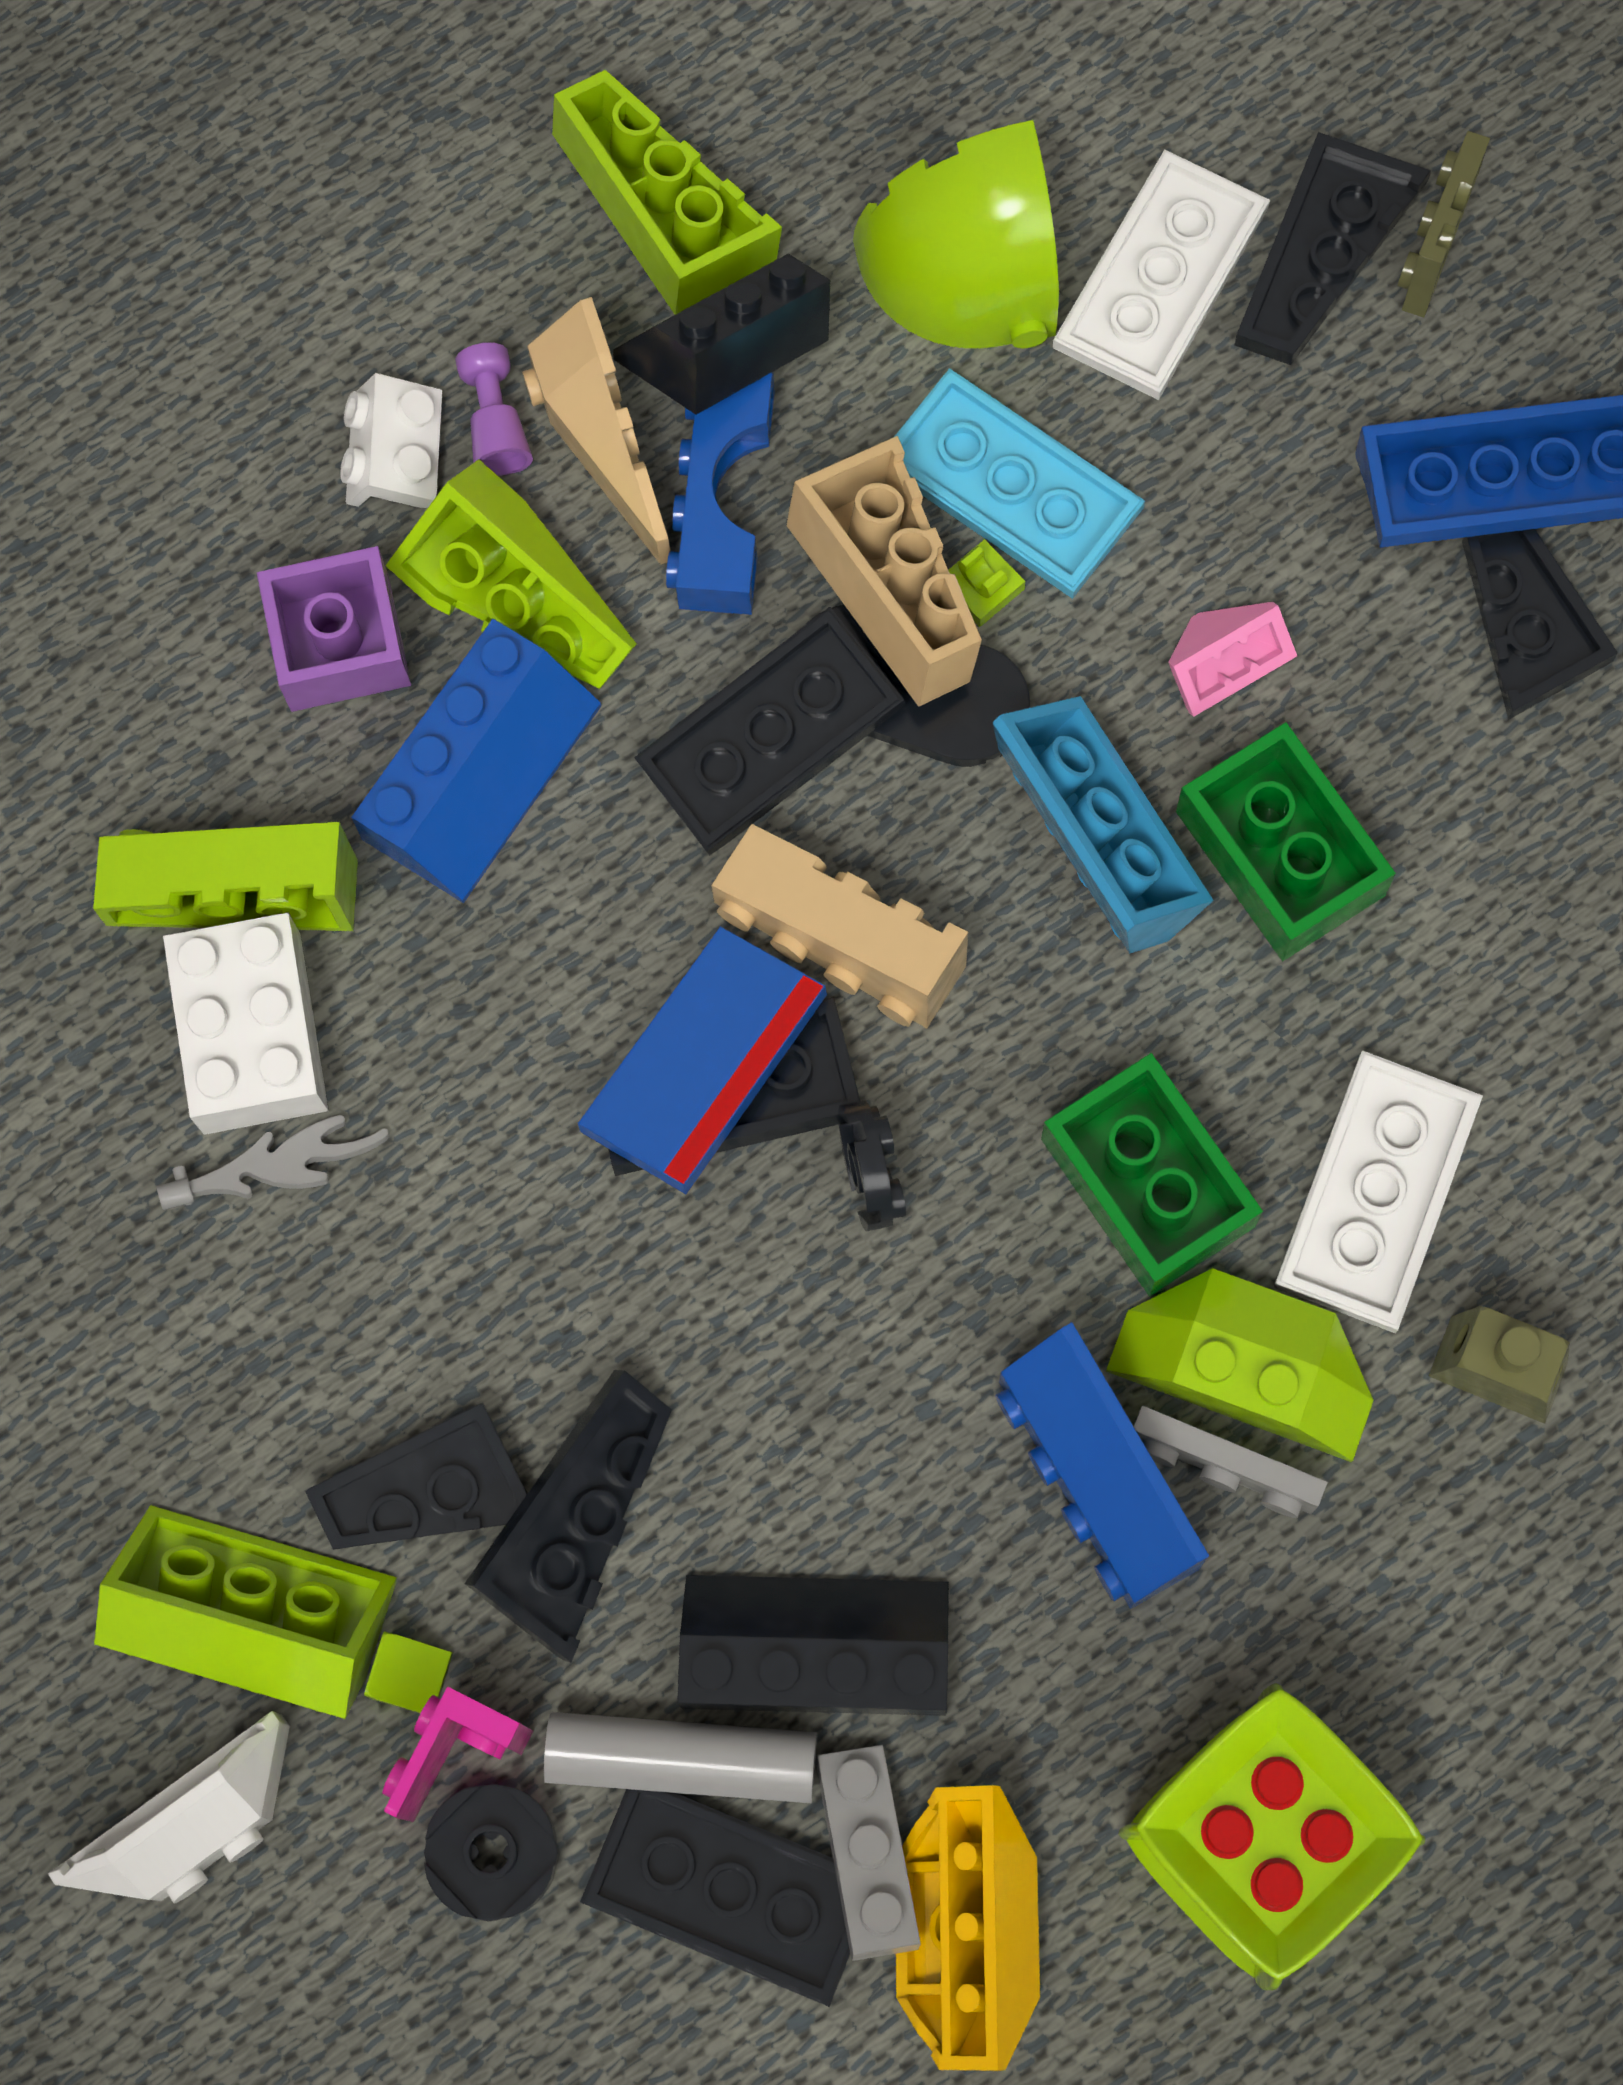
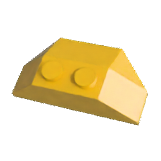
M1000 1786L936 1787L927 1801L929 1806L916 1821L902 1845L921 1945L919 1950L896 1954V1998L918 2035L931 2049V2057L939 2070L1003 2071L1006 2070L1040 1999L1037 1856Z

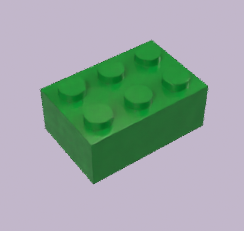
M1287 722L1181 788L1176 808L1177 815L1282 962L1386 896L1396 872Z
M1152 1053L1044 1122L1042 1142L1149 1297L1254 1229L1263 1213V1210Z

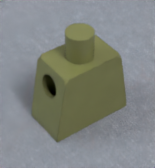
M1478 1306L1451 1316L1428 1376L1545 1424L1568 1364L1570 1342L1493 1309ZM1464 1337H1466V1339H1465V1341H1464V1343H1463V1345H1462V1347H1461L1462 1341H1463Z

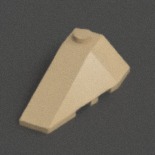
M592 297L583 299L527 346L532 369L522 371L532 406L544 403L550 424L660 564H664L668 561L670 551L667 532L644 461L639 462L637 456L640 453L628 408H621L619 403L622 399L615 376L616 369Z

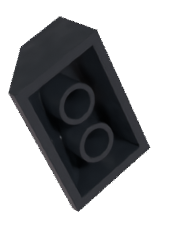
M786 254L613 350V360L697 415L829 340L831 280L792 255Z

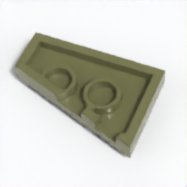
M1467 131L1459 153L1451 150L1447 151L1436 185L1445 187L1439 203L1428 201L1417 235L1424 237L1425 240L1419 254L1409 252L1397 285L1408 290L1402 311L1425 317L1482 166L1490 138Z

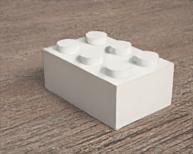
M289 913L163 936L189 1115L201 1132L205 1135L328 1111L301 935Z

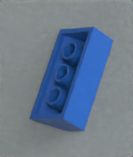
M492 619L351 818L361 839L464 903L602 706L601 702L543 648L497 620Z
M1071 1322L1062 1327L1000 1373L999 1379L1003 1391L995 1395L996 1400L1012 1428L1016 1429L1024 1425L1036 1445L1035 1448L1028 1451V1455L1046 1486L1057 1482L1069 1502L1067 1506L1061 1508V1512L1077 1541L1081 1544L1090 1539L1103 1561L1094 1566V1569L1110 1598L1116 1601L1124 1597L1129 1608L1132 1609L1199 1571L1208 1559L1209 1554L1074 1324Z

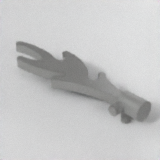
M337 1115L301 1130L283 1142L272 1153L269 1150L274 1143V1137L271 1132H266L252 1147L232 1162L194 1180H188L185 1166L173 1168L175 1181L156 1186L160 1203L164 1211L182 1205H191L194 1202V1197L209 1194H231L249 1199L252 1197L251 1188L241 1182L245 1176L271 1186L289 1189L313 1188L326 1185L329 1182L327 1173L308 1170L306 1168L308 1164L339 1161L361 1155L387 1141L389 1132L387 1129H381L366 1138L353 1142L324 1144L322 1141L325 1137L345 1126L344 1116Z

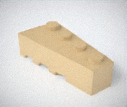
M898 436L795 481L787 527L918 706H921L971 681L982 639L956 576L948 571L942 556L943 544L936 528H931L921 505L923 496L915 477L910 478L903 461L905 452Z
M751 824L711 885L714 903L720 906L717 913L725 921L740 930L749 931L751 926H754L773 937L770 941L772 947L788 959L802 963L804 958L807 957L826 969L824 977L842 991L855 995L858 989H861L880 1001L877 1005L878 1009L898 1024L909 1027L912 1021H915L927 1029L966 968L968 931L948 923L944 931L940 932L923 918L925 914L923 909L901 898L897 904L888 906L880 902L879 895L870 887L867 881L849 872H838L835 878L824 874L827 867L819 857Z

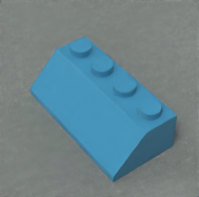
M1081 696L1002 714L993 721L998 749L1010 766L1016 781L1028 794L1044 819L1048 831L1060 844L1076 869L1080 881L1088 888L1110 922L1114 934L1122 941L1129 954L1168 942L1214 901Z

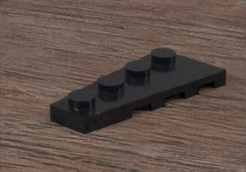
M834 996L820 1004L716 1153L847 1123L838 1113V1106L860 1101ZM608 1149L615 1176L644 1170Z
M623 1370L613 1371L464 1583L549 1651L572 1663L580 1643L576 1636L587 1609L593 1610L603 1583L598 1581L612 1546L618 1547L627 1521L623 1520L634 1490L635 1488L642 1487L672 1411L670 1407Z

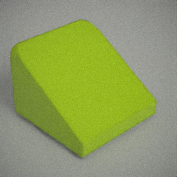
M384 1631L364 1696L421 1714L425 1704L432 1695L440 1697L453 1653Z

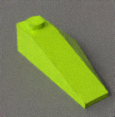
M480 459L444 485L385 565L431 607L447 615L452 614L456 607L484 621L481 629L482 632L490 621L495 619L543 648L572 676L598 689L608 681L637 645L527 502Z

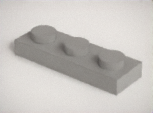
M1145 1406L1141 1407L1134 1424L1136 1432L1154 1462L1168 1467H1175L1177 1459L1202 1469L1199 1478L1216 1488L1232 1493L1237 1491L1238 1485L1263 1494L1260 1503L1264 1507L1284 1516L1298 1518L1300 1510L1312 1514L1318 1508L1328 1483Z
M883 1745L817 1755L816 1767L851 1960L855 1961L919 1950L921 1945Z

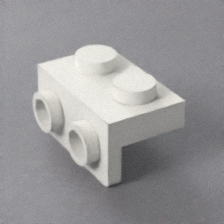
M375 373L357 391H353L350 394L344 411L345 426L350 427L349 448L344 454L340 472L342 482L347 483L346 504L359 507L372 496L419 508H428L437 496L442 404L441 389Z

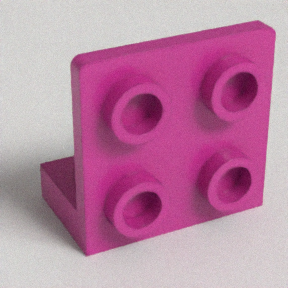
M447 1686L441 1699L432 1695L425 1704L414 1728V1732L422 1737L410 1760L400 1757L391 1770L382 1791L383 1795L390 1798L384 1812L398 1819L415 1821L456 1738L501 1760L506 1748L522 1755L533 1730Z

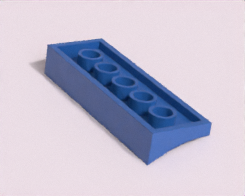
M1623 395L1362 426L1355 456L1368 494L1379 548L1623 518Z

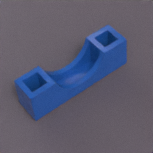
M773 372L697 415L685 408V419L694 420L692 439L682 438L680 444L679 475L688 476L686 495H675L673 507V531L682 532L680 552L669 551L666 573L667 588L676 589L679 609L752 615L758 559L756 537L732 523L721 511L715 498L722 477L737 460L751 452L769 447L775 395Z

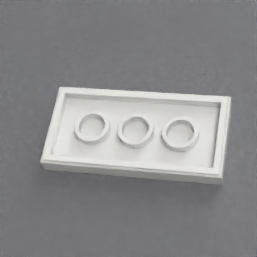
M1164 149L1055 336L1053 349L1159 400L1265 216L1270 200Z
M1362 1051L1274 1287L1396 1333L1402 1321L1483 1095Z

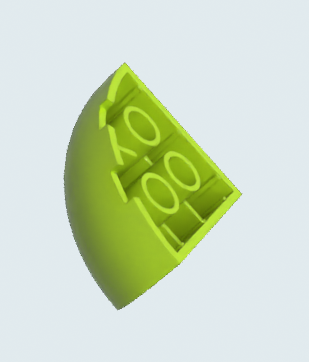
M1034 120L986 131L957 142L959 154L947 158L930 168L925 159L918 161L888 182L890 194L878 206L877 203H868L861 213L853 236L861 275L867 289L878 305L906 330L934 343L958 348H990L1012 344L1016 348L1024 349L1042 344L1047 337L1056 336L1059 281L1055 235L1041 151Z

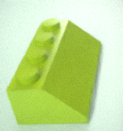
M150 1505L100 1583L94 1645L346 1719L366 1679L397 1577Z

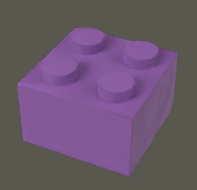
M378 546L257 572L278 684L291 712L411 686L389 575Z

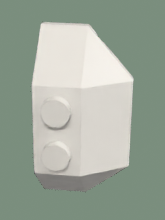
M273 1711L269 1712L191 1771L67 1861L50 1871L48 1875L54 1884L59 1886L162 1901L169 1896L173 1903L185 1899L208 1881L203 1870L224 1855L230 1863L234 1862L263 1841L264 1838L258 1830L272 1821L290 1728L283 1715Z

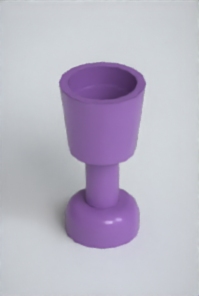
M480 343L469 346L457 354L455 361L460 379L467 385L476 387L480 409L473 413L470 419L473 463L480 459L497 476L521 472L530 466L533 458L517 410L510 405L503 404L499 382L507 377L511 368L508 350L505 346L497 343Z

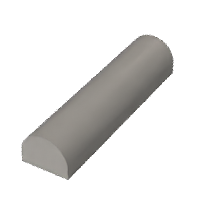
M551 1712L545 1741L544 1783L812 1803L817 1732Z

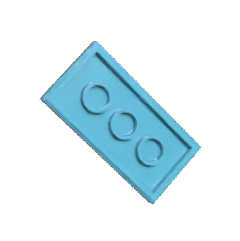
M950 368L894 436H898L905 452L904 464L910 478L915 477L923 497L1072 599L1144 509L1145 500Z

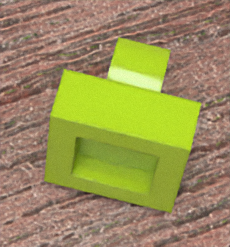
M985 539L948 569L950 574H955L973 620L979 627L1025 590L1026 581Z

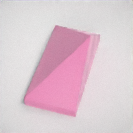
M1274 602L1200 612L1191 617L1168 663L1189 713L1195 717L1297 657L1279 606Z

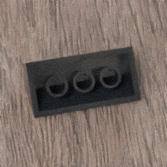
M686 1575L679 1642L677 1703L682 1709L946 1716L949 1582Z

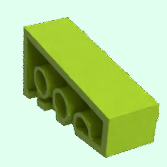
M603 70L554 94L552 135L672 312L676 315L777 260L782 226L767 213L761 216L744 201V192L728 178L725 181L718 178L700 162L701 154L685 140L679 143L660 126L661 119L609 72Z
M340 822L152 833L136 829L123 830L119 832V836L99 837L93 909L106 926L208 928L289 913L298 930L353 931L358 859Z

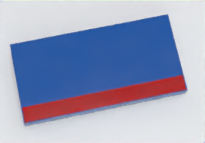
M720 926L578 1122L580 1132L682 1193L687 1194L827 996L826 986Z

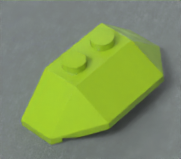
M1214 1268L1129 1309L1106 1369L1108 1373L1352 1462L1374 1401L1336 1313Z

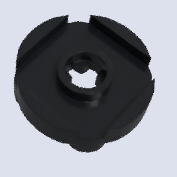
M866 1100L839 1105L838 1113L847 1122L839 1124V1131L851 1191L856 1190L858 1194L864 1193L867 1208L866 1210L857 1211L861 1224L866 1232L893 1226L894 1218L906 1216V1205L900 1181L898 1178L892 1179L884 1157L885 1155L894 1154V1142L888 1118L886 1115L880 1116L877 1106L870 1107Z
M496 1784L480 1785L457 1792L447 1799L435 1812L428 1824L425 1837L427 1841L424 1849V1866L426 1878L431 1889L445 1906L461 1916L492 1922L516 1917L529 1910L544 1896L553 1881L560 1852L553 1822L545 1809L534 1798L512 1787ZM483 1835L492 1841L502 1835L508 1843L503 1851L507 1862L499 1870L493 1865H488L481 1870L474 1862L480 1855V1850L475 1843Z

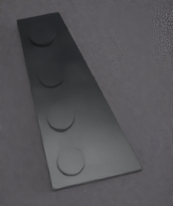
M1318 132L1237 332L1234 346L1291 365L1427 184L1431 170Z

